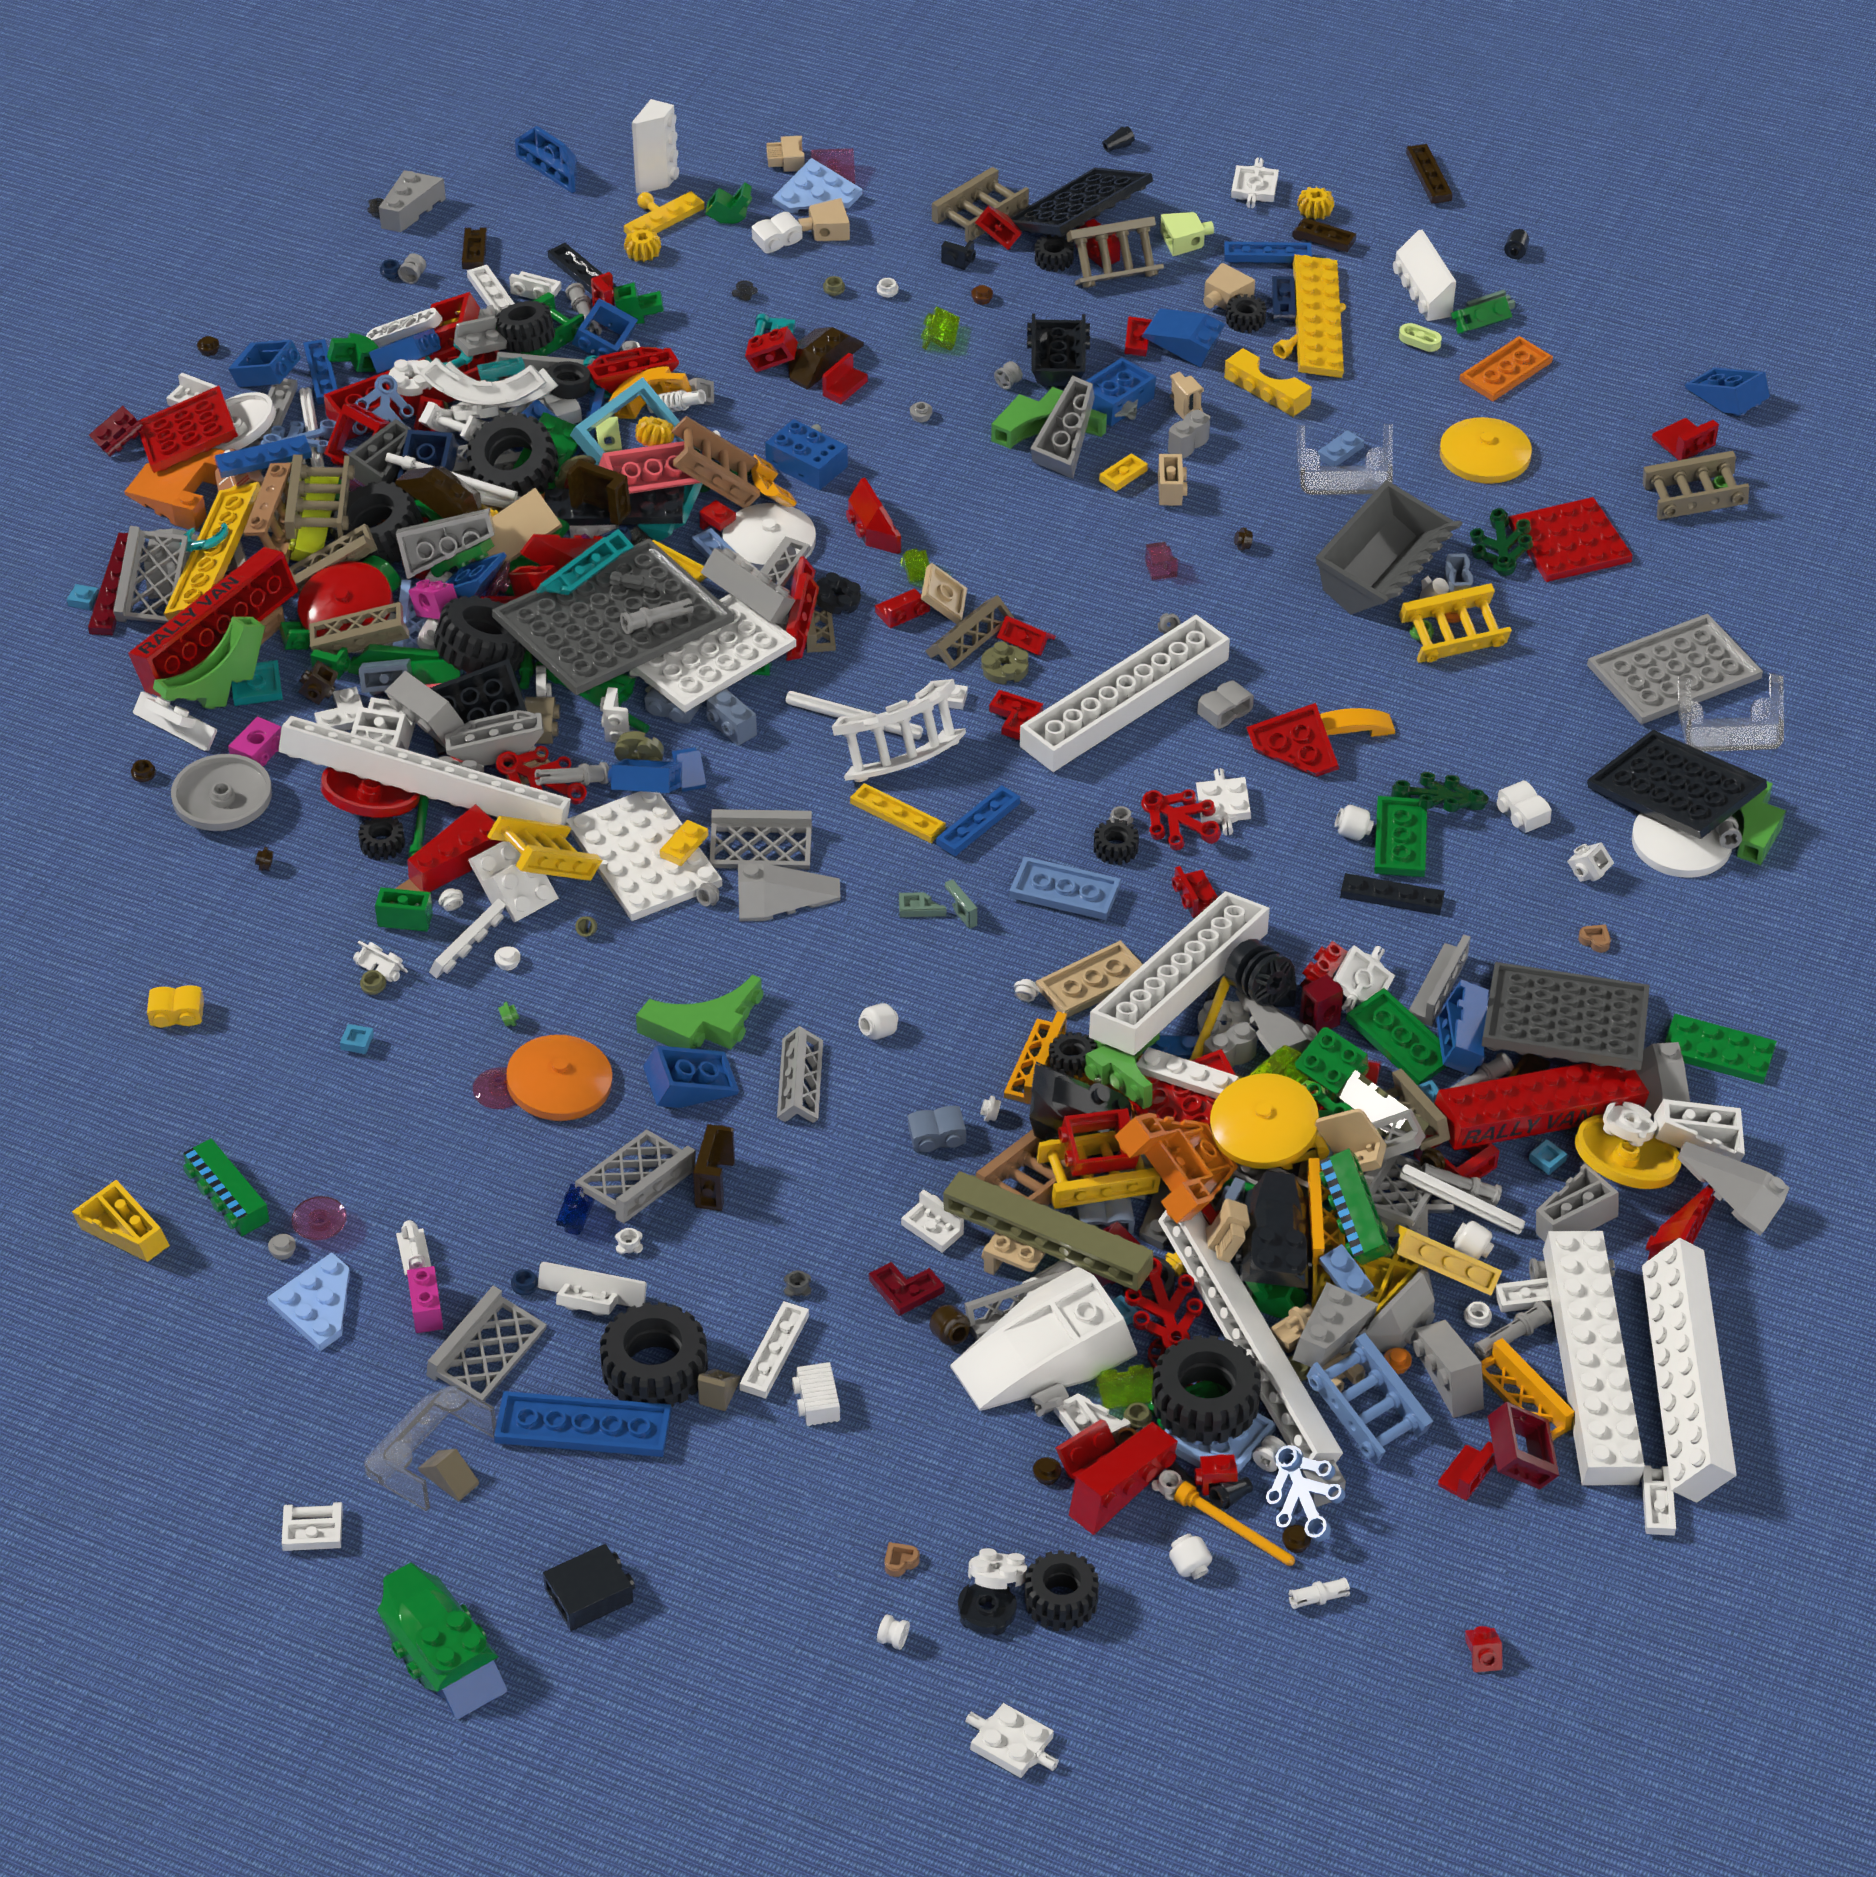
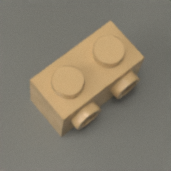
M1159 454V505H1182L1183 496H1187V482H1183L1187 479V467H1183L1182 454Z

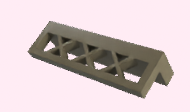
M361 525L289 567L298 588L297 593L300 594L308 580L323 568L340 562L358 561L376 551L377 547L368 525ZM302 568H306V569H304V570H302L301 572H299V573L296 574L297 571L301 570Z
M814 610L806 641L807 653L836 651L832 613L825 610L819 613ZM822 621L827 625L821 629L815 624ZM824 637L830 643H817V640Z
M996 595L982 603L925 651L930 658L939 654L949 669H952L1001 629L1004 619L1002 621L994 620V609L998 608L1004 619L1006 615L1013 617V615L999 595ZM979 622L988 623L986 634L978 632ZM964 634L972 635V646L963 644ZM949 646L957 648V658L955 660L946 651Z
M401 602L309 624L310 647L312 651L317 649L337 655L342 647L347 648L348 653L363 650L369 644L384 645L410 638L409 630L403 621V606ZM396 611L395 619L387 621L384 619L388 613ZM366 618H374L370 625H361ZM343 624H352L346 631L341 632L338 630ZM325 628L329 630L324 636L317 637V630Z
M1402 1068L1393 1071L1395 1087L1385 1092L1393 1098L1399 1096L1400 1099L1398 1101L1408 1109H1412L1416 1115L1429 1123L1424 1134L1434 1135L1424 1139L1419 1149L1422 1151L1450 1140L1445 1115Z

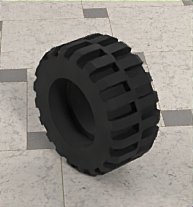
M505 413L503 417L498 415L493 417L492 421L484 422L481 425L482 428L474 432V440L471 439L467 446L469 450L466 452L467 465L473 479L516 491L519 497L524 496L534 488L539 493L541 491L544 493L545 489L549 488L548 483H553L556 477L554 472H557L559 467L557 461L559 459L558 452L546 426L538 422L533 416L527 418L526 414L517 413V416L513 415V413ZM524 447L532 450L529 459L518 468L500 470L494 467L496 459L508 449Z
M380 481L378 484L371 482L367 486L363 487L361 485L355 491L349 492L346 516L349 517V529L344 530V535L366 524L377 547L376 551L357 562H363L368 556H378L390 565L395 561H401L402 556L396 537L397 529L423 524V519L413 496L395 483L389 484L387 481ZM333 510L331 518H337L338 511ZM382 519H387V520L384 521L382 524H380V525H378V526H376V527L370 528V527L374 526L375 524L381 523V520H382ZM330 527V532L336 541L338 539L337 528Z
M462 596L451 600L443 607L434 634V645L440 657H443L444 661L448 664L454 665V668L466 671L467 674L509 659L515 672L523 661L526 648L492 617V609L504 603L495 602L486 597L483 599L479 598V596H471L470 598Z
M651 1302L643 1303L641 1307L636 1308L635 1305L629 1307L626 1313H619L614 1317V1322L608 1323L605 1333L601 1336L600 1358L603 1380L608 1386V1390L616 1397L619 1395V1400L670 1404L671 1407H674V1403L679 1402L681 1404L688 1400L689 1394L693 1396L698 1391L699 1374L708 1370L706 1335L703 1333V1327L700 1322L695 1320L692 1314L687 1311L683 1313L682 1308L675 1305L669 1307L667 1303L658 1302V1305H651ZM651 1347L666 1348L677 1354L671 1360L657 1365H646L632 1359L637 1352Z
M1202 1335L1194 1336L1192 1340L1185 1338L1178 1341L1177 1346L1173 1344L1167 1348L1165 1354H1162L1157 1360V1366L1154 1368L1152 1387L1154 1413L1158 1419H1161L1160 1423L1165 1429H1172V1434L1178 1438L1183 1436L1187 1438V1442L1191 1443L1201 1441L1203 1445H1211L1213 1441H1218L1219 1444L1228 1441L1229 1437L1234 1439L1240 1436L1242 1429L1244 1431L1248 1430L1253 1424V1420L1257 1417L1261 1392L1260 1369L1256 1366L1254 1358L1250 1354L1247 1355V1351L1240 1345L1234 1346L1233 1341L1226 1338L1224 1341L1219 1340L1218 1336L1210 1335V1338H1202ZM1212 1381L1224 1386L1229 1392L1217 1398H1200L1187 1392L1184 1387L1194 1382Z

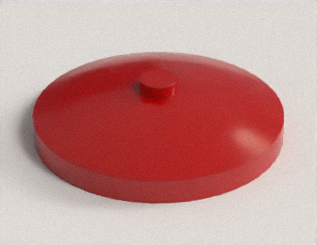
M357 561L340 562L323 568L308 580L298 599V615L304 629L310 630L309 624L393 604V594L386 577L374 566ZM388 613L384 618L386 621L389 618L390 613ZM366 618L361 625H370L374 618ZM343 624L338 630L341 632L346 631L352 624ZM327 628L317 630V637L324 636L329 630Z
M327 767L321 777L320 789L326 800L341 810L360 816L382 818L402 815L414 809L420 799L419 793L406 792L402 788L392 785L386 786L372 779H363L352 773L336 771L331 767Z

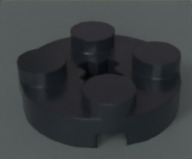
M834 572L827 573L826 577L817 581L819 586L817 604L823 610L832 614H841L842 611H848L849 614L858 608L861 599V586L858 583L840 577Z
M968 1584L959 1595L958 1613L960 1622L965 1628H969L972 1631L982 1634L1001 1635L1016 1616L1017 1600L1015 1595L1013 1596L1010 1592V1587L1008 1586L1007 1589H991L977 1584L969 1587ZM986 1602H990L993 1609L984 1610L980 1605L984 1606Z

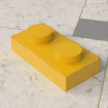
M1131 453L1100 473L1099 481L1116 492L1147 472L1148 464Z
M686 820L660 849V857L682 866L709 836L708 828Z

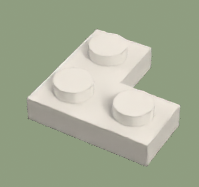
M357 687L334 691L333 699L337 708L314 713L316 723L341 731L352 729L358 707H363Z

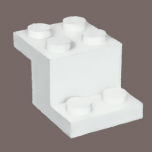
M371 697L368 708L358 707L351 734L408 750L415 722H411L401 710L397 712L388 703L389 700Z
M502 841L468 861L491 904L498 898L506 904L505 908L512 921L517 922L559 898L547 875L520 871L515 865L521 854L510 842Z

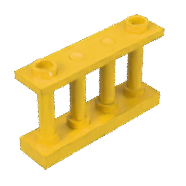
M1492 583L1403 603L1399 613L1402 623H1414L1423 645L1417 657L1418 663L1425 661L1434 662L1439 658L1491 646L1500 647L1507 643L1512 630L1510 627L1498 628L1489 606L1495 592ZM1468 608H1480L1489 632L1476 633L1467 611ZM1454 611L1458 613L1467 637L1454 638L1445 617L1446 613ZM1423 618H1436L1445 642L1432 644Z
M498 816L487 836L491 840L510 842L521 854L515 866L523 872L591 881L603 861L597 854L578 852L566 840L571 828L565 825Z
M1109 1131L1074 1137L1079 1160L1087 1159V1156L1102 1154L1103 1157L1113 1156V1152L1120 1151L1118 1141L1115 1138L1116 1132ZM1059 1139L1039 1142L1037 1162L1038 1164L1050 1162L1057 1183L1053 1184L1051 1198L1054 1209L1153 1194L1159 1191L1161 1177L1155 1168L1146 1169L1141 1155L1139 1156L1135 1171L1124 1173L1112 1171L1108 1172L1109 1175L1094 1177L1093 1174L1082 1175L1083 1179L1068 1181L1061 1160H1064V1152L1066 1151L1065 1144L1060 1143Z

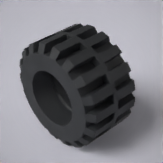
M524 301L515 303L502 309L496 315L497 331L507 340L505 350L509 352L535 351L545 347L555 338L550 308L543 302Z
M1058 1550V1554H1053L1051 1551L1046 1553L1045 1558L1041 1556L1036 1558L1035 1564L1031 1563L1025 1577L1026 1610L1028 1614H1032V1619L1035 1622L1041 1621L1042 1627L1047 1629L1048 1626H1051L1053 1631H1059V1628L1071 1631L1073 1626H1076L1077 1629L1082 1627L1083 1621L1089 1622L1092 1619V1613L1095 1614L1098 1603L1099 1578L1093 1564H1087V1558L1084 1556L1078 1558L1076 1557L1077 1553L1070 1551V1554H1065L1064 1550ZM1054 1587H1067L1074 1592L1067 1595H1058L1049 1590Z

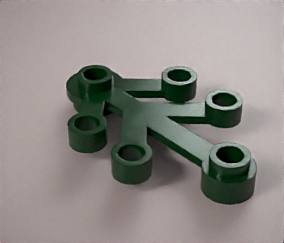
M1497 508L1490 515L1491 526L1496 529L1497 540L1485 536L1481 528L1473 529L1470 532L1471 541L1476 545L1472 547V553L1475 559H1482L1493 564L1494 570L1500 576H1509L1515 571L1517 566L1516 560L1526 550L1533 547L1532 537L1527 535L1531 531V525L1527 519L1519 520L1516 523L1517 529L1506 538L1505 527L1510 522L1508 513L1502 508ZM1518 541L1519 545L1508 554V550ZM1486 547L1498 551L1499 556L1487 552Z
M1422 772L1420 775V784L1431 789L1410 787L1408 781L1398 780L1392 786L1391 797L1411 798V795H1419L1418 805L1424 809H1431L1435 805L1444 803L1443 809L1448 812H1456L1463 807L1471 810H1482L1489 800V797L1482 790H1469L1460 785V778L1458 776L1447 775L1443 786L1435 781V774L1431 772Z

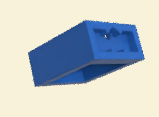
M599 298L577 330L572 344L595 356L620 352L623 343L631 336L638 319ZM593 320L621 335L615 345L587 330Z
M434 328L386 344L370 351L369 354L376 372L380 373L393 368L397 360H417L440 350V339L435 333Z
M292 340L253 342L245 348L228 370L238 387L277 385L284 380L299 362L301 356Z
M625 758L612 764V768H609L608 782L611 783V789L670 793L682 787V762Z

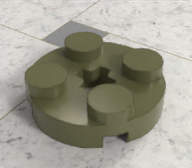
M996 642L994 647L986 650L981 657L983 675L991 682L1006 684V681L1014 680L1015 683L1021 681L1028 673V653L1016 646L1008 645L1006 642Z
M630 731L620 735L619 740L616 741L614 754L619 761L625 758L662 761L664 746L655 737L651 740L645 737L643 732Z

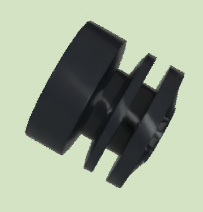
M1248 939L1233 949L1228 957L1225 966V978L1230 986L1245 994L1262 1006H1271L1280 1002L1291 989L1295 978V967L1290 959L1262 941Z

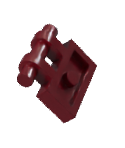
M121 406L91 432L89 436L111 457L115 452L119 453L123 450L122 446L130 439L138 437V433L144 426L124 406Z

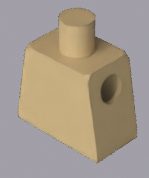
M841 198L810 205L809 217L798 219L799 224L802 226V231L811 230L815 241L850 240V223Z
M1221 263L1205 282L1203 302L1207 308L1211 309L1217 305L1226 310L1227 302L1231 301L1232 297L1236 299L1237 295L1244 297V294H1248L1247 297L1254 295L1255 279Z

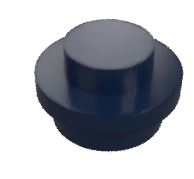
M387 259L382 262L380 274L385 278L394 279L399 276L398 270L401 265L397 260Z
M518 1270L511 1279V1288L519 1295L532 1294L538 1288V1278L531 1270Z

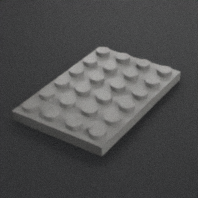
M1708 613L1588 658L1587 666L1641 725L1761 679L1763 673Z

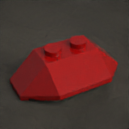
M638 347L599 356L587 368L595 384L613 394L623 382L642 371L657 367H669L672 373L679 365V360L671 348Z
M866 478L860 479L848 500L849 510H846L848 522L854 525L858 538H862L866 546L894 554L901 553V535L899 531L895 528L890 516Z

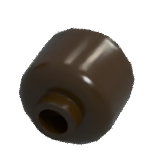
M944 1305L932 1314L929 1327L932 1334L943 1344L954 1346L962 1343L968 1337L971 1323L968 1317L956 1306Z

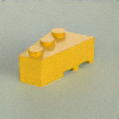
M117 1180L72 1211L81 1230L146 1262L170 1246L160 1226Z

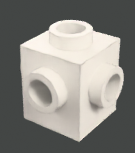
M1602 842L1589 846L1583 844L1574 850V855L1567 861L1580 882L1600 879L1614 864Z

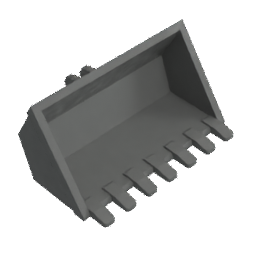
M1385 480L1315 557L1316 564L1319 566L1323 591L1349 614L1386 603L1389 599L1397 597L1403 592V589L1400 587L1406 586L1414 580L1411 576L1423 570L1421 564L1429 562L1433 558L1431 553L1439 551L1443 547L1440 542L1450 539L1453 536L1450 531L1458 529L1463 523L1451 520Z

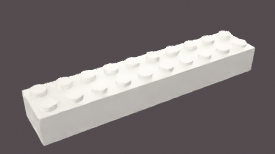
M1194 615L1020 725V747L1052 772L1058 770L1226 662L1229 657L1230 638L1198 615Z
M1225 891L1090 1011L1089 1038L1125 1053L1135 1055L1225 973L1226 962L1233 949L1248 939L1261 940L1268 933L1270 908Z
M1548 1231L1543 1254L1568 1404L1575 1411L1572 1428L1582 1485H1638L1645 1465L1603 1231Z
M1678 1238L1643 1264L1642 1272L1671 1491L1697 1503L1737 1475L1705 1254L1703 1249Z

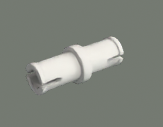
M1346 1578L1326 1583L1317 1581L1312 1586L1290 1590L1289 1596L1293 1597H1289V1601L1293 1609L1314 1603L1323 1605L1326 1604L1327 1600L1349 1596L1350 1587Z

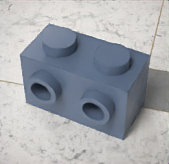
M411 659L362 663L358 669L362 693L369 692L372 695L384 693L404 671L413 676Z
M727 689L707 699L706 715L708 721L737 746L757 736L756 714Z

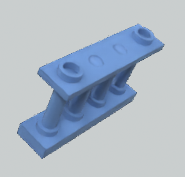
M1363 1333L1356 1337L1350 1347L1351 1355L1325 1371L1316 1362L1312 1365L1306 1377L1312 1389L1319 1392L1358 1443L1361 1453L1376 1465L1386 1452L1383 1446L1407 1431H1413L1417 1438L1428 1431L1433 1420L1366 1333ZM1356 1364L1362 1365L1369 1376L1341 1393L1332 1382V1379ZM1373 1386L1379 1387L1386 1398L1358 1415L1348 1402ZM1391 1408L1396 1409L1403 1418V1421L1375 1438L1365 1424Z

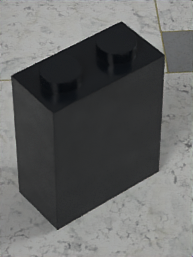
M606 1543L543 1572L545 1591L570 1631L633 1603L632 1590L635 1589L634 1581L629 1573L625 1574L623 1572L619 1556L616 1552L611 1553Z

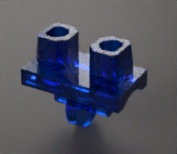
M570 1184L568 1191L565 1193L564 1202L556 1219V1225L564 1227L566 1233L580 1235L595 1199L583 1193L584 1189L578 1186L575 1188V1184Z

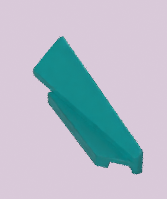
M703 483L684 485L683 524H638L639 528L657 542L671 536L673 530L686 524Z
M617 529L609 536L603 537L542 582L536 592L543 593L546 591L569 595L634 546Z

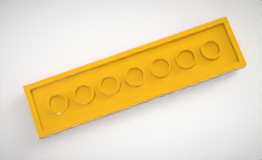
M1295 254L1293 274L1298 372L1342 378L1344 364L1337 260Z
M259 482L218 492L197 541L207 540L216 535L223 523H226L229 528L228 535L222 542L212 548L193 550L163 613L168 621L224 578L260 491L261 485Z

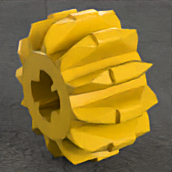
M1317 186L1316 188L1308 187L1307 190H1302L1297 203L1300 215L1306 216L1307 219L1314 218V220L1317 218L1324 220L1325 217H1329L1334 208V197L1331 192L1326 191L1325 188L1319 189Z
M641 228L640 230L633 229L632 233H627L624 250H626L629 259H634L635 262L639 260L645 262V260L653 261V257L659 256L661 240L657 232H651L650 228L647 230Z
M653 416L642 417L636 425V440L642 443L643 446L672 443L675 436L672 433L674 425L668 423L667 420L654 418Z

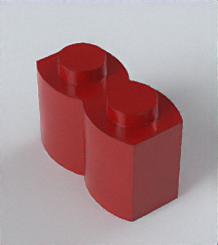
M554 565L522 566L516 568L508 574L514 595L523 596L537 590L542 582L557 571Z

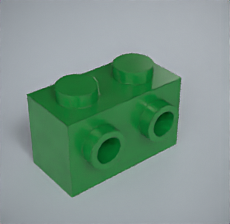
M380 887L375 903L377 926L428 932L433 915L431 893Z

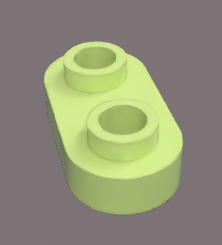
M1407 323L1400 327L1399 339L1407 345L1417 347L1426 352H1434L1441 347L1442 337L1436 331L1413 323Z

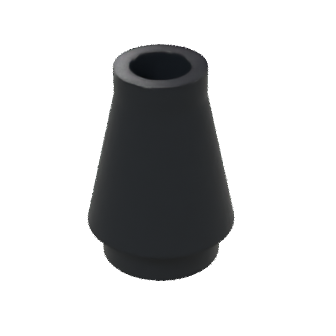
M1120 127L1106 140L1102 141V145L1106 152L1131 146L1132 142L1135 141V136L1130 127Z
M1246 1476L1239 1478L1238 1482L1214 1483L1213 1487L1209 1489V1498L1211 1503L1217 1508L1228 1509L1246 1494L1251 1493L1253 1486L1250 1479Z

